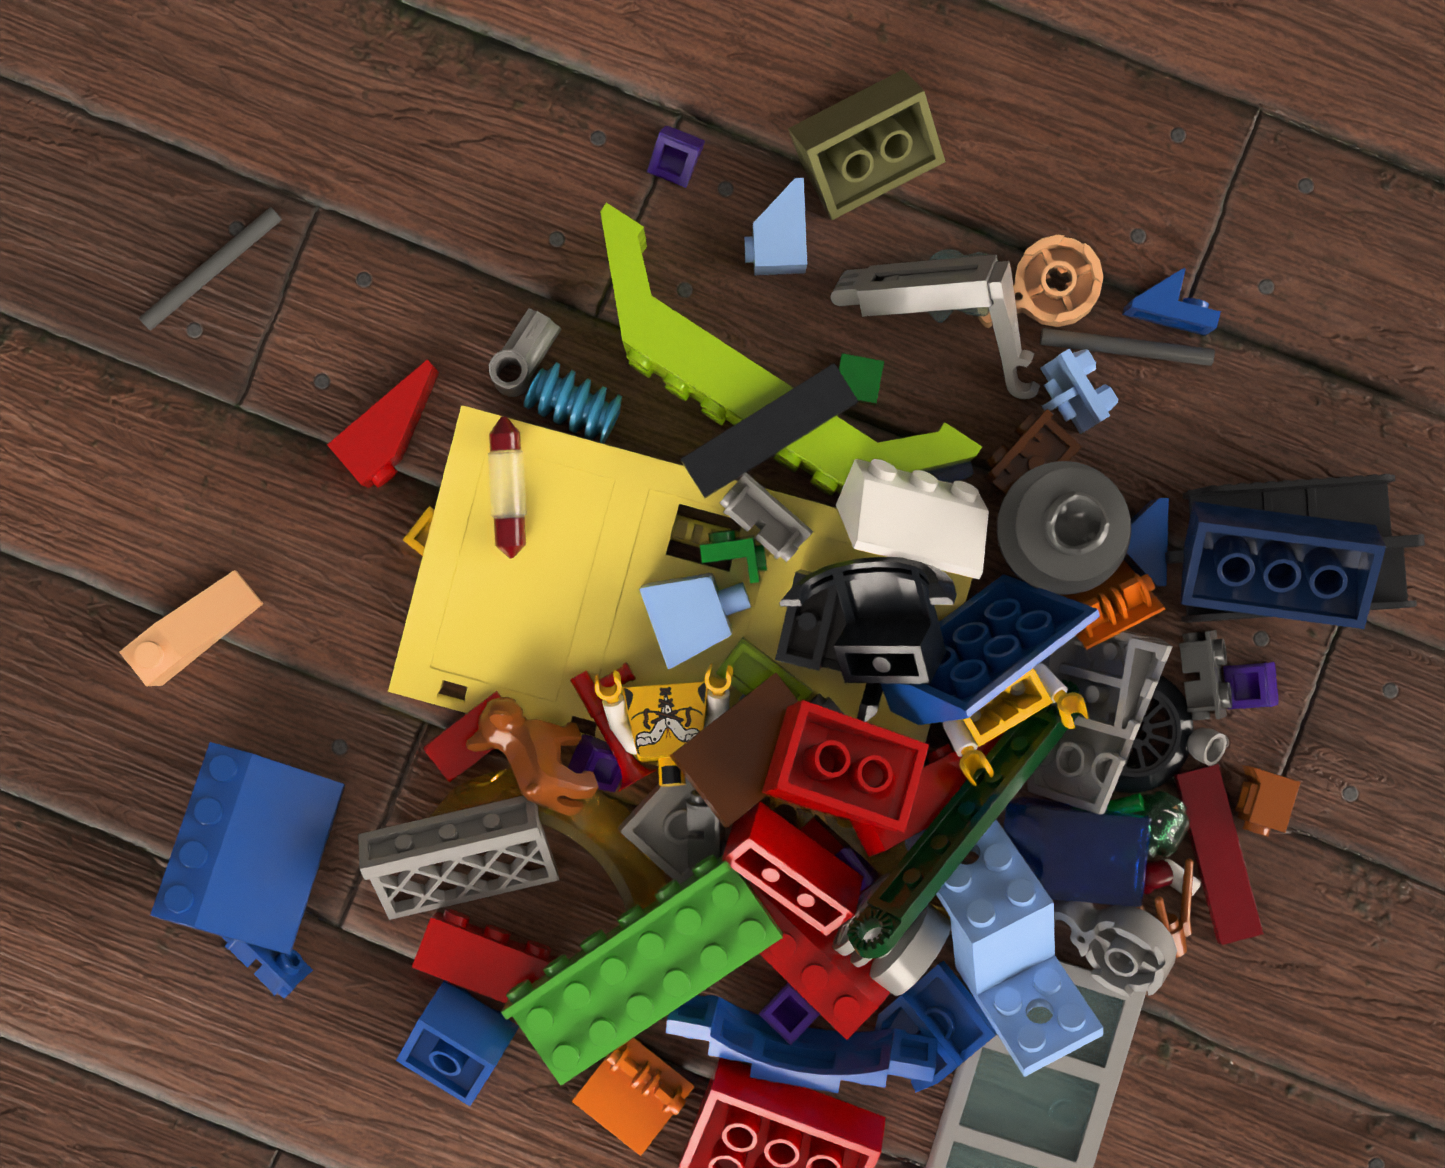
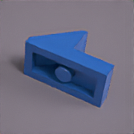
M1183 268L1131 300L1124 307L1122 315L1206 336L1217 328L1221 311L1209 309V303L1200 299L1184 298L1182 302L1178 301L1186 268Z

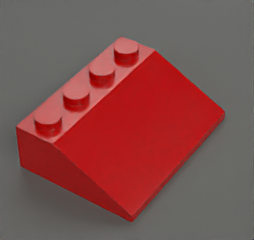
M811 814L797 827L833 855L844 848ZM746 879L783 932L782 939L759 954L848 1040L890 994L888 990L870 977V970L874 959H871L864 966L856 967L850 961L851 954L843 957L832 947L840 927L829 935H824ZM867 887L866 889H864L863 891H861V892H860V895H861L865 890H867L869 887Z
M719 1057L677 1168H874L882 1151L886 1117L806 1087L750 1077V1066Z

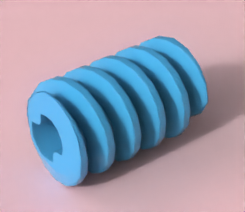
M558 362L548 371L543 368L540 369L530 385L523 406L530 409L539 402L538 414L545 417L554 410L553 421L556 424L561 425L570 417L569 430L576 433L586 425L584 438L593 440L601 433L600 443L604 444L619 417L622 396L618 394L609 403L606 402L607 388L604 386L592 395L590 393L591 380L589 378L578 387L575 386L576 372L571 370L563 379L560 378V363Z

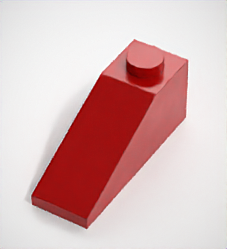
M428 359L327 444L361 485L370 488L375 484L379 488L397 473L395 466L404 457L439 375V371Z

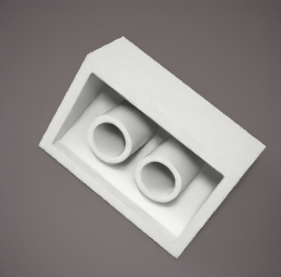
M855 458L836 503L854 549L886 557L919 561L943 571L980 579L983 573L989 510L977 488L963 481H954L953 484L940 481L930 473L921 470H914L912 473L898 470L890 463L879 459L867 462Z

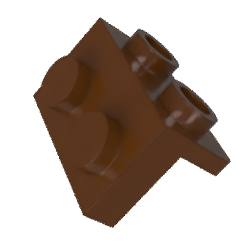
M1046 409L1039 416L1031 412L1014 430L1020 436L1010 448L1002 444L986 461V464L991 469L983 478L1003 496L1028 471L1051 462L1070 461L1082 447L1051 419L1054 414L1050 410Z

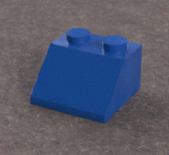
M444 980L418 1019L396 1061L466 1105L471 1106L519 1026L509 1019L506 1020L501 1011L491 1009L473 998L467 990L454 986Z

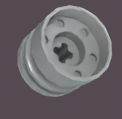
M890 873L880 876L859 896L855 915L840 926L832 945L834 950L843 957L851 954L850 961L856 967L864 966L871 959L863 958L857 954L847 935V932L850 930L848 926L850 923L853 924L854 921L852 919L858 918L860 916L859 913L863 912L868 906L867 901ZM928 903L895 946L887 954L874 959L870 970V977L894 996L905 993L922 977L936 959L950 933L951 921ZM877 927L869 930L863 939L866 942L868 939L873 942L874 937L878 939V934H882L881 929L883 928Z

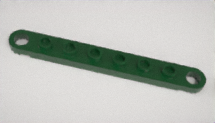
M1062 679V683L1068 689L1067 693L1081 694L1076 684L1074 685L1072 681L1067 682V680ZM1052 704L1004 733L986 755L988 762L994 770L993 777L989 776L985 768H981L973 775L977 786H973L968 779L964 782L867 901L868 906L863 912L859 913L860 916L852 919L854 923L849 924L850 930L847 932V935L858 955L867 959L879 958L887 954L895 946L1068 730L1062 724L1058 707L1056 709L1055 706L1051 707ZM1080 713L1071 714L1073 722L1080 715ZM877 927L883 928L881 929L882 934H878V939L874 937L873 942L870 939L867 942L863 939L869 930Z

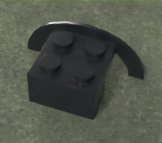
M872 557L831 564L810 573L796 582L779 602L780 607L802 606L814 594L835 585L846 625L834 645L844 683L930 684L946 653L935 605H954L957 593L953 580L944 571L934 566L905 558Z
M802 569L795 572L793 585L813 572ZM835 585L814 594L802 606H787L775 658L776 661L818 671L822 667L841 671L834 645L843 631L846 621ZM866 683L857 719L867 722L877 714L883 693L881 683Z

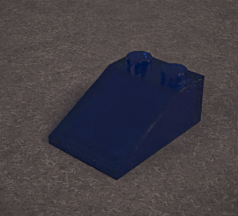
M1023 796L1008 803L1005 811L1004 831L1051 899L1134 907L1142 906L1152 817L1105 810L1104 814H1096L1065 803Z

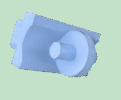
M1068 349L1040 368L1048 380L1044 387L1052 398L1042 408L1044 411L1046 409L1052 411L1058 408L1064 420L1067 422L1071 419L1080 434L1110 416L1108 412L1118 403V398L1110 386L1104 384L1094 390L1086 375L1096 370V361L1088 349L1074 353Z

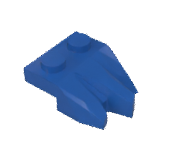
M945 961L939 963L908 991L900 995L879 1013L874 1030L896 1028L904 1030L909 1034L938 1039L933 1083L916 1079L911 1080L915 1093L938 1084L997 1035L975 998Z

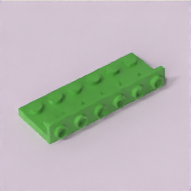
M714 854L707 856L691 869L694 873L693 876L681 884L676 879L670 881L654 894L657 900L644 909L639 904L631 907L618 917L617 921L620 925L606 934L602 929L594 932L581 942L580 947L583 950L569 959L565 954L557 957L544 967L543 971L546 975L532 984L529 979H525L506 994L509 1000H507L501 1013L506 1020L510 1017L514 1018L561 1086L783 938V932L745 877L731 868L726 860L721 861L723 855L718 859Z

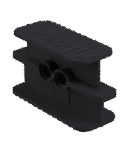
M1373 474L1353 477L1313 478L1309 480L1268 481L1265 483H1238L1236 485H1211L1188 490V492L1183 493V499H1189L1190 515L1193 501L1376 525L1386 545L1370 610L1417 606L1416 600L1408 601L1404 548L1425 546L1424 534L1392 536L1387 483L1396 481L1395 475ZM1184 550L1165 552L1167 564L1182 563L1183 565ZM1186 605V616H1181L1182 622L1189 623L1270 616Z

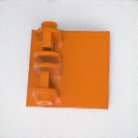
M1124 560L1114 574L1097 587L1077 594L1061 595L1096 608L1099 611L1100 617L1075 635L1086 650L1165 610V606L1151 592L1155 590V585L1150 576L1145 574L1140 577Z
M632 1038L605 1057L572 1102L641 1156L673 1114L677 1115L686 1103L685 1098L695 1085L636 1038Z

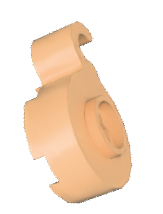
M1054 235L1041 238L1026 249L1017 265L1013 286L1017 314H1026L1042 325L1054 327L1074 324L1089 314L1100 296L1104 276L1100 259L1086 243L1082 244L1076 239L1064 237L1065 235ZM1057 271L1060 277L1067 275L1070 282L1065 284L1066 290L1050 289L1047 285V282L1051 280L1049 274ZM987 307L977 308L979 321L984 327L990 328L993 324Z

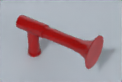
M627 662L616 670L621 675V686L629 681L636 680ZM588 671L572 678L570 681L591 719L593 718L619 765L622 782L617 792L658 770L643 766L633 754L626 752L613 734L602 704L603 699L597 696L595 682H593ZM613 672L599 679L602 686H614Z

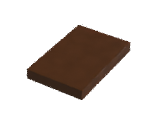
M777 673L771 675L670 755L671 759L725 828L729 827L767 796V794L762 793L787 706L798 702Z

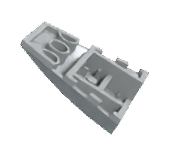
M1125 630L1086 650L1077 637L1074 636L1041 662L1061 682L1064 679L1067 682L1072 681L1074 685H1077L1084 698L1089 718L1086 719L1080 713L1074 721L1075 728L1068 729L1028 778V792L1096 814L1105 813L1173 646L1160 638ZM1053 703L1051 707L1055 706L1057 709V703Z

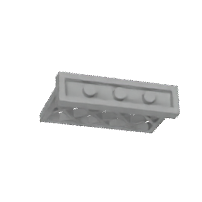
M524 796L358 834L359 869L364 880L370 879L389 920L559 880L558 868L539 818L538 806L528 801ZM530 842L527 846L520 845L521 843ZM487 852L484 856L476 855L478 853ZM501 853L517 857L510 865L496 861ZM528 861L545 866L544 868L531 871L522 869ZM444 862L441 866L433 865L436 863ZM458 863L474 867L468 875L453 871ZM485 871L500 875L499 878L489 881L480 879ZM401 872L397 877H396V876H393V875H389V874ZM415 873L431 877L425 885L410 881V878ZM442 881L458 885L455 889L446 891L437 889ZM399 891L414 895L412 899L394 902L393 899Z

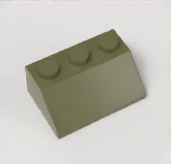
M904 70L788 128L800 163L831 220L946 162L925 92Z

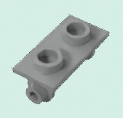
M747 473L740 478L719 502L725 508L723 513L730 516L747 532L755 524L760 529L755 539L770 551L776 559L781 557L787 562L796 553L798 547L813 533L796 515L789 511Z

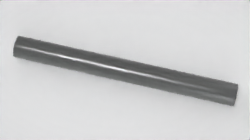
M270 206L139 317L140 321L151 331L282 221L281 217Z
M1042 328L1040 334V345L1078 350L1088 349L1094 352L1212 366L1215 357V350L1211 348Z

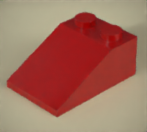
M801 700L787 706L762 793L805 808L905 833L929 744Z

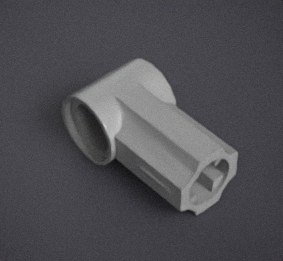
M528 308L503 349L497 352L489 363L490 377L501 394L508 397H517L528 390L532 375L561 332L560 326L539 311ZM508 365H516L522 369L520 377L513 382H504L499 379L501 370Z

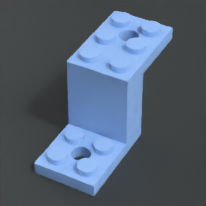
M996 819L971 850L979 856L978 860L968 865L960 863L936 893V896L950 916L956 970L1025 1077L1103 1036L1104 1027L1055 956L1054 902ZM926 829L905 840L908 851ZM1044 1007L1053 1016L1048 1022L1038 1024L1032 1022L1027 1017V1014L1032 1008Z

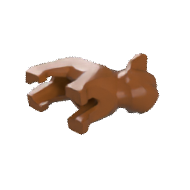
M500 697L487 702V706L478 719L479 730L467 740V748L475 752L491 748L502 751L515 776L520 792L528 801L569 816L580 812L584 805L583 802L577 801V799L592 798L599 787L592 771L575 773L562 765L561 746H576L582 738L577 723L568 722L564 726H558L538 719L528 720L523 716V709L516 703V700L510 697Z

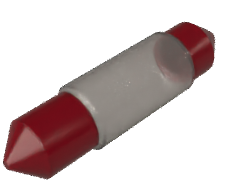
M504 416L498 420L489 433L491 516L494 518L495 546L509 559H512L526 545L525 516L527 515L524 452L521 450L520 432Z

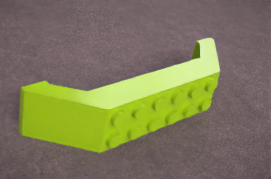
M605 203L600 211L622 342L626 358L630 360L628 364L633 369L648 378L655 373L664 379L663 382L666 383L664 388L685 402L689 396L701 403L700 406L703 407L701 412L720 425H723L725 420L736 425L793 389V387L654 298L651 295L642 253L647 247L644 227L608 203ZM836 416L774 456V460L792 472H796L798 467L813 476L810 481L812 485L827 495L832 496L835 491L841 494L855 458L867 462L879 459L890 463L898 470L912 473L914 470H921L931 474L967 464L977 456L982 446L946 422L936 432L876 442Z

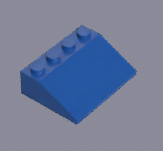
M1003 574L939 622L946 653L930 684L881 683L891 712L917 725L969 718L1099 618V611L1096 608L1048 590L1034 588L1021 580Z
M210 742L150 916L291 955L345 784L249 752Z

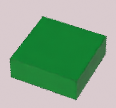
M842 353L838 370L858 402L870 405L877 404L884 361Z

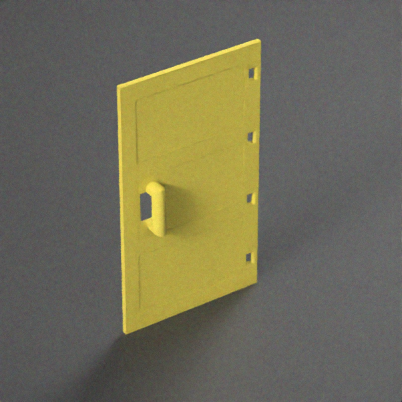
M461 405L388 692L468 713L494 692L498 691L501 697L515 699L516 703L523 709V716L528 720L538 719L558 726H564L568 722H572V718L575 716L595 722L593 718L591 719L570 681L575 676L588 671L593 682H595L597 674L599 679L627 662L636 680L629 681L621 686L620 694L622 695L624 687L705 682L706 671L711 663H713V676L717 679H723L716 674V671L742 637H744L812 689L813 692L806 701L809 702L820 693L824 698L830 697L845 715L857 719L866 683H844L841 671L825 667L818 671L775 660L787 611V606L780 607L779 602L792 588L795 572L800 569L815 572L825 566L853 559L886 557L854 549L836 507L765 488L808 526L813 533L798 547L796 553L787 562L781 557L778 559L774 558V555L764 547L767 571L759 572V582L750 583L747 557L733 559L730 571L666 554L670 540L700 548L701 542L709 541L708 533L731 530L677 515L679 505L682 504L731 518L723 513L725 508L719 502L738 480L732 481L704 499L683 465L512 418L508 419L520 432L521 449L490 451L489 433L498 420L504 416ZM523 516L525 517L526 545L514 558L509 559L495 546L494 518ZM755 524L748 532L741 527L740 532L735 531V536L754 535L755 538L760 529ZM755 539V545H761V544ZM944 571L953 580L957 595L954 605H935L939 622L966 602L972 582L971 577ZM713 573L719 590L743 582L751 608L728 615L733 630L732 635L681 664L667 669L639 590L641 586L651 582ZM448 681L466 686L465 700L439 694L443 682ZM732 685L728 688L730 692L729 708L736 704L743 695ZM884 692L882 693L877 714L867 721V723L923 743L926 742L931 725H917L891 712ZM597 726L594 737L605 741ZM649 762V764L658 766V762Z

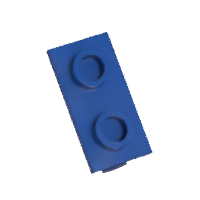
M222 937L227 942L225 947L247 968L256 959L262 964L254 975L274 996L279 994L285 999L297 987L296 985L313 971L294 949H292L291 955Z

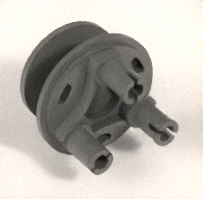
M1051 462L1028 471L1010 487L1004 496L998 512V546L1008 566L1028 585L1034 588H1042L1058 595L1077 594L1102 584L1118 569L1124 560L1130 544L1131 519L1123 495L1117 486L1103 473L1088 465L1077 462Z

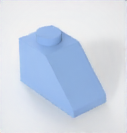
M795 178L754 221L752 236L744 237L745 263L754 264V275L803 274L806 272L807 245L804 178Z

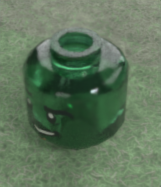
M1163 791L1142 795L1145 810L1129 814L1124 823L1125 833L1132 841L1130 847L1136 853L1148 859H1153L1155 855L1171 856L1178 849L1191 825L1189 817L1185 813L1187 807L1179 799Z

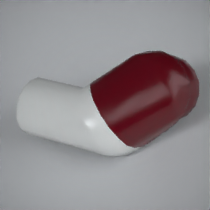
M1170 859L1147 862L1138 868V873L1133 876V884L1143 894H1150L1154 889L1169 885L1182 894L1184 869ZM1194 876L1192 896L1196 893L1201 884V881Z

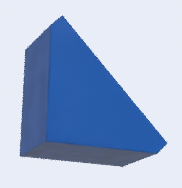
M1169 498L1151 500L1131 519L1130 544L1124 557V561L1140 577L1148 574L1155 587L1166 586L1165 552H1167Z

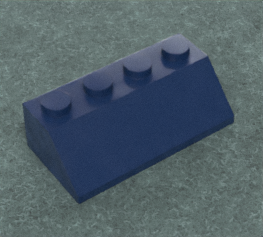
M1193 501L1184 545L1180 602L1181 605L1365 629L1386 545L1376 525Z

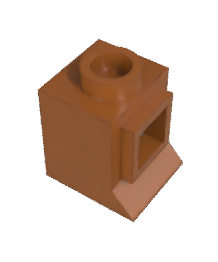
M1241 765L1248 778V782L1243 781L1235 811L1239 812L1237 818L1245 820L1242 829L1269 837L1271 829L1286 833L1301 782L1258 768Z

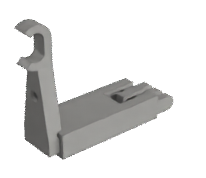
M997 255L872 265L869 268L846 270L842 273L831 293V301L837 306L860 304L862 317L988 307L1002 360L1007 390L1011 395L1019 399H1030L1038 394L1039 384L1034 381L1023 383L1018 379L1016 367H1027L1032 362L1035 353L1022 350L1013 279L1009 261L998 262Z

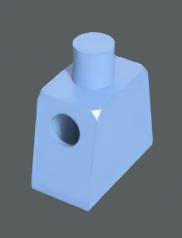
M713 573L651 582L642 585L639 589L667 669L681 664L731 636L733 630L728 615L751 608L743 582L719 590Z

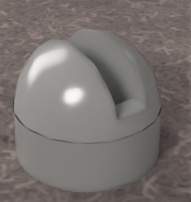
M1203 727L1194 730L1187 742L1188 750L1193 758L1208 766L1216 764L1221 759L1227 744L1224 734L1214 729Z

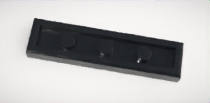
M834 363L681 458V462L705 499L856 405L858 400Z

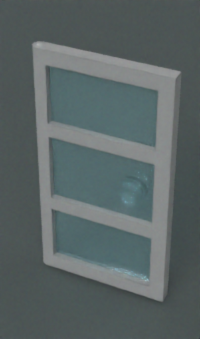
M1058 959L1104 1027L1103 1036L1025 1077L999 1036L993 1037L956 1068L926 1168H1093L1146 992L1133 991L1131 997L1122 996L1108 990L1091 976L1092 970ZM1044 1007L1032 1008L1027 1014V1017L1032 1022L1038 1024L1048 1022L1053 1016Z

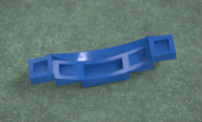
M696 995L669 1013L666 1023L667 1034L709 1041V1056L752 1063L750 1073L752 1078L832 1093L839 1092L840 1080L885 1088L888 1074L933 1083L938 1039L909 1034L901 1029L892 1028L879 1031L854 1032L846 1040L838 1031L808 1027L790 1045L760 1015L740 1008L715 995Z

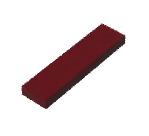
M1219 764L1206 765L1174 774L1177 792L1217 943L1225 945L1263 935Z

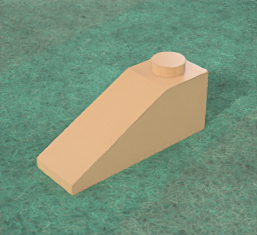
M234 570L154 623L119 651V653L146 686H163L263 605V602L238 571Z

